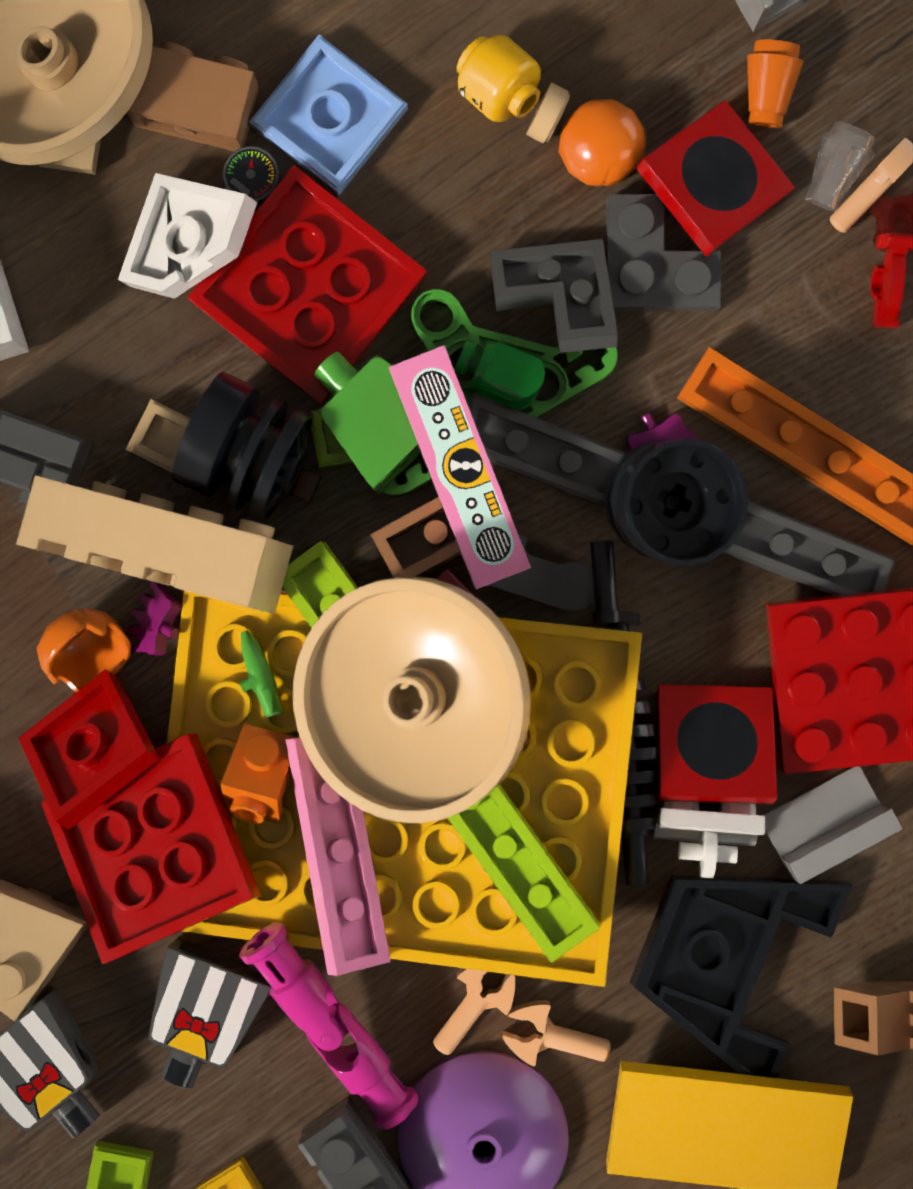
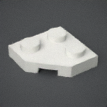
M155 173L118 280L130 287L175 299L239 256L258 202L244 193Z

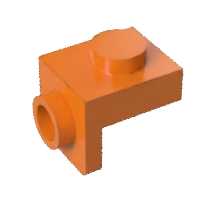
M248 724L243 725L220 784L226 808L235 817L254 824L262 823L264 820L280 823L284 813L282 798L291 776L285 740L297 737Z

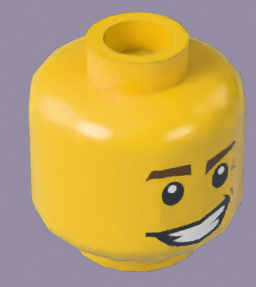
M493 35L489 38L481 36L468 45L458 60L456 66L459 73L458 91L489 120L503 122L513 116L522 118L537 104L540 98V91L537 87L541 79V68L535 59L508 36Z

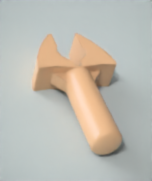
M905 137L830 216V222L835 229L843 233L847 232L913 163V143Z
M461 968L457 972V979L466 984L467 995L433 1039L436 1049L443 1054L450 1055L485 1009L497 1007L505 1015H508L514 999L515 975L507 974L498 988L488 989L485 993H481L483 989L481 980L487 971Z
M548 1000L530 1001L510 1009L508 1017L518 1020H529L534 1023L537 1031L541 1032L534 1033L529 1037H520L517 1034L502 1031L503 1040L521 1060L531 1066L536 1065L537 1053L547 1048L602 1062L606 1061L610 1055L611 1043L608 1039L554 1025L548 1016L551 1008Z

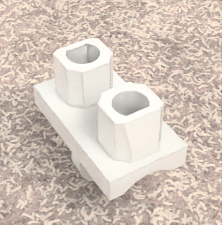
M663 801L662 808L657 815L656 828L653 829V839L699 842H679L678 859L698 861L699 876L702 878H713L717 862L736 864L738 858L737 846L718 844L755 846L758 835L763 836L765 834V816L756 815L755 804L719 803L718 812L699 811V802Z

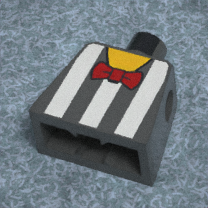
M176 938L168 946L163 960L148 1038L153 1043L171 1049L161 1074L164 1080L179 1087L193 1088L203 1062L218 1068L226 1067L270 992V984L257 968Z
M55 988L0 1033V1111L26 1132L32 1130L52 1113L73 1139L100 1116L80 1091L95 1076L100 1066L62 996Z

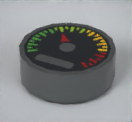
M246 146L237 149L228 157L223 168V180L226 189L248 195L258 202L256 207L263 204L281 180L275 159L269 152L260 147Z

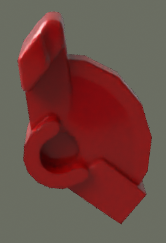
M882 233L877 237L875 249L885 250L882 265L873 266L870 279L871 298H874L872 328L896 329L899 327L900 307L904 297L905 274L908 273L906 258L908 252H913V234Z

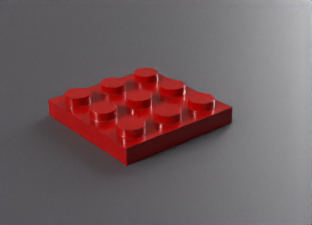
M293 165L253 215L239 256L199 282L187 298L193 305L323 407L332 394L314 377L317 368L335 352H339L355 367L428 276V272L298 167Z
M913 587L766 603L780 770L784 774L913 761Z
M197 733L185 734L156 748L155 750L160 758L156 763L71 829L56 823L46 800L41 802L102 965L115 961L261 896Z

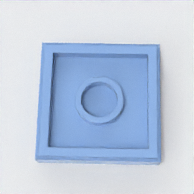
M319 34L252 117L249 124L252 129L339 197L406 113L408 104Z

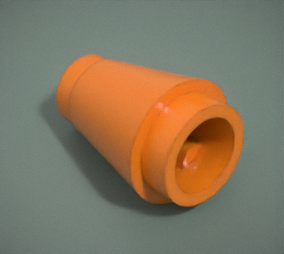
M771 39L755 41L753 53L747 55L750 112L748 124L766 128H782L784 116L786 115L804 63L802 59H799L800 45Z

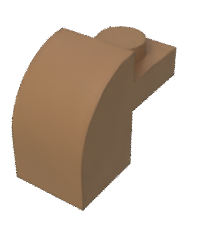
M876 981L834 987L835 1045L874 1055H883L908 1049L913 1050V982Z

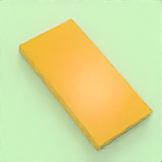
M621 1061L606 1158L607 1174L739 1189H837L853 1094L850 1086Z

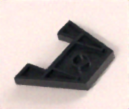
M671 875L629 982L739 1074L778 1078L789 1050V1044L780 1037L740 1023L780 919L831 938L837 927L852 884L842 880L810 879L799 884L794 879L718 876L702 878L700 876Z

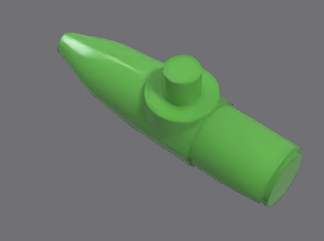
M248 630L241 632V649L248 677L240 681L243 692L251 689L254 691L265 717L269 718L283 713L284 710L277 694V684L262 648Z

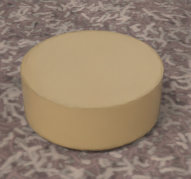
M552 82L550 83L526 132L527 136L543 144L549 141L569 101L570 95L568 90Z

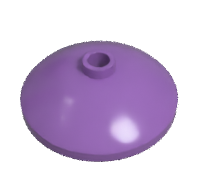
M469 1051L441 1061L427 1071L413 1088L419 1096L417 1106L399 1124L398 1147L401 1163L414 1189L554 1188L560 1178L567 1158L569 1143L568 1125L565 1111L556 1091L549 1081L533 1066L515 1056L502 1052ZM482 1140L491 1142L495 1147L494 1152L487 1157L478 1156L473 1151V1147L477 1142Z

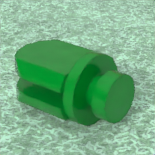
M466 340L454 371L462 376H465L466 371L474 374L469 388L477 391V395L513 410L522 411L530 406L537 397L544 382L545 370L541 359L500 341L495 343L488 340L482 353L476 350L477 344Z

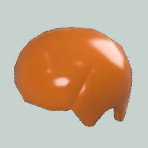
M615 99L590 100L581 104L567 117L561 127L558 152L568 172L586 185L596 187L603 185L608 187L619 184L636 169L645 157L646 131L635 111Z
M94 608L73 609L60 615L47 625L36 647L41 669L46 673L53 684H57L59 682L58 679L62 680L75 692L105 669L116 675L122 670L131 656V642L117 621L108 613Z

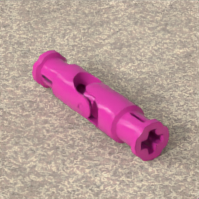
M274 922L261 929L240 951L242 961L245 964H253L271 986L270 995L299 1029L306 1033L311 1045L348 1092L358 1094L374 1113L372 1116L373 1123L379 1129L385 1130L400 1124L417 1106L419 1100L418 1093L413 1087H407L402 1084L389 1067L390 1058L350 1009L337 1000L334 996V990L312 960H303L285 937L287 934L285 926L281 922ZM349 1032L356 1043L340 1046L342 1039Z

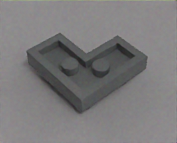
M608 194L606 198V263L614 311L718 312L721 308V251H714L707 257L702 251H664V203L657 194Z
M603 239L490 251L496 311L553 305L560 353L617 347L618 333Z

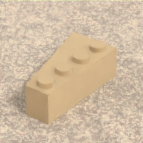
M39 476L34 477L16 545L64 556L67 559L275 614L293 550L292 545L272 539L275 528L240 519L238 529L222 525L225 515L190 506L188 516L173 512L175 502L141 493L139 503L125 500L127 490L93 481L92 489L88 490Z
M0 879V1011L13 1021H16L34 1004L88 928V925L80 907L68 906L51 899L52 896L32 888L25 889Z

